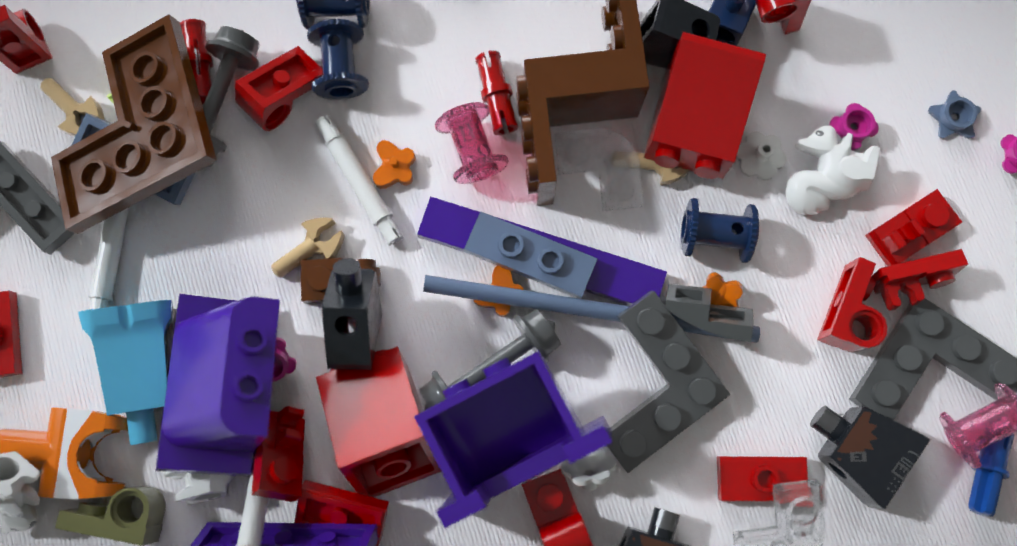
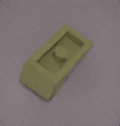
M154 487L124 488L117 491L111 497L108 506L94 502H79L78 508L59 510L55 529L143 546L159 542L166 502L163 494ZM136 497L143 504V513L139 519L135 518L131 511V504Z

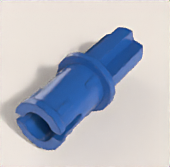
M987 426L983 431L982 445L977 462H973L971 466L976 473L968 507L970 511L976 514L993 517L996 512L1002 481L1010 477L1007 466L1015 434L1007 432V430Z

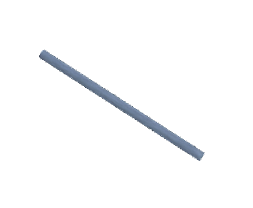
M425 275L423 292L617 322H621L617 315L629 307ZM671 313L684 332L726 338L699 329ZM753 326L751 342L757 343L760 338V327Z

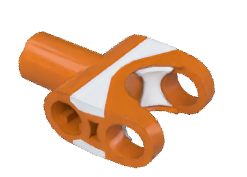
M51 408L47 431L0 430V454L16 451L38 471H41L37 493L39 497L71 500L110 497L117 491L124 489L126 483L113 482V478L105 477L101 474L95 465L94 453L97 445L104 437L113 433H120V430H128L127 417L116 414L107 416V413L103 411Z

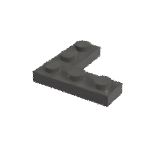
M0 141V205L43 252L51 255L75 233L65 230L60 202L4 142Z
M649 291L617 315L621 323L667 383L658 392L610 427L613 443L607 445V447L627 473L731 395L670 311L665 308L664 303L655 291Z
M924 298L917 305L912 306L911 303L908 305L849 400L857 406L870 408L894 420L933 358L999 403H1010L1017 392V358Z

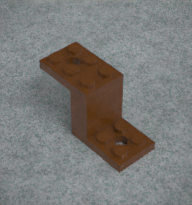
M605 0L606 6H603L601 9L602 27L604 31H610L611 43L607 44L606 51L524 59V74L516 76V99L518 115L521 116L522 123L521 141L523 155L531 154V156L526 157L528 194L536 193L537 206L554 203L557 178L550 127L635 118L640 114L650 86L637 0Z

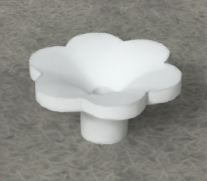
M758 131L749 133L745 142L740 143L736 156L741 161L740 171L743 175L747 177L756 175L764 181L772 179L776 174V170L782 168L787 161L785 153L781 150V140L775 135L765 136Z
M599 449L572 464L568 460L561 464L562 474L570 477L575 485L582 486L587 491L595 490L598 484L607 483L610 480V473L616 469L615 458L606 456L603 449Z

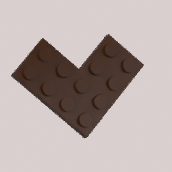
M170 14L102 52L118 121L51 157L65 230L79 234L217 162L181 25Z

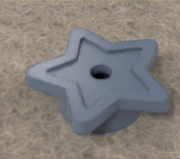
M955 90L949 93L944 104L929 107L928 113L939 122V138L943 139L953 133L967 139L975 136L973 123L981 112V107L974 105L967 98L960 97ZM952 114H956L958 120L953 119Z

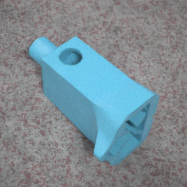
M172 300L79 311L78 315L82 330L89 335L94 346L107 416L126 413L130 445L157 441L154 408L164 407L168 379L166 337L169 325L173 320Z

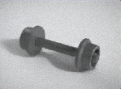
M229 26L220 27L216 37L208 40L205 46L210 54L221 60L203 105L210 134L236 68L253 71L259 66V61L256 58L260 46L259 42L243 30ZM210 135L217 157L219 153L225 152L227 145Z
M537 309L525 316L517 314L513 316L512 319L522 334L513 342L449 386L446 385L436 370L432 372L431 380L419 389L427 402L425 410L446 400L442 391L466 378L470 386L486 379L483 369L506 357L511 364L531 349L534 353L540 350L545 361L548 363V356L561 345L559 338L554 332L556 322L546 320Z

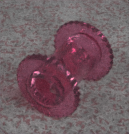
M471 102L454 107L443 113L435 122L437 132L449 133L453 139L462 167L453 174L455 182L459 184H470L488 179L504 170L509 162L506 155H493L481 123L490 114L488 105L481 102Z
M1002 383L994 386L998 400L957 421H954L946 412L941 413L939 416L948 441L957 454L972 468L977 469L981 467L977 452L1017 432V395L1007 385Z

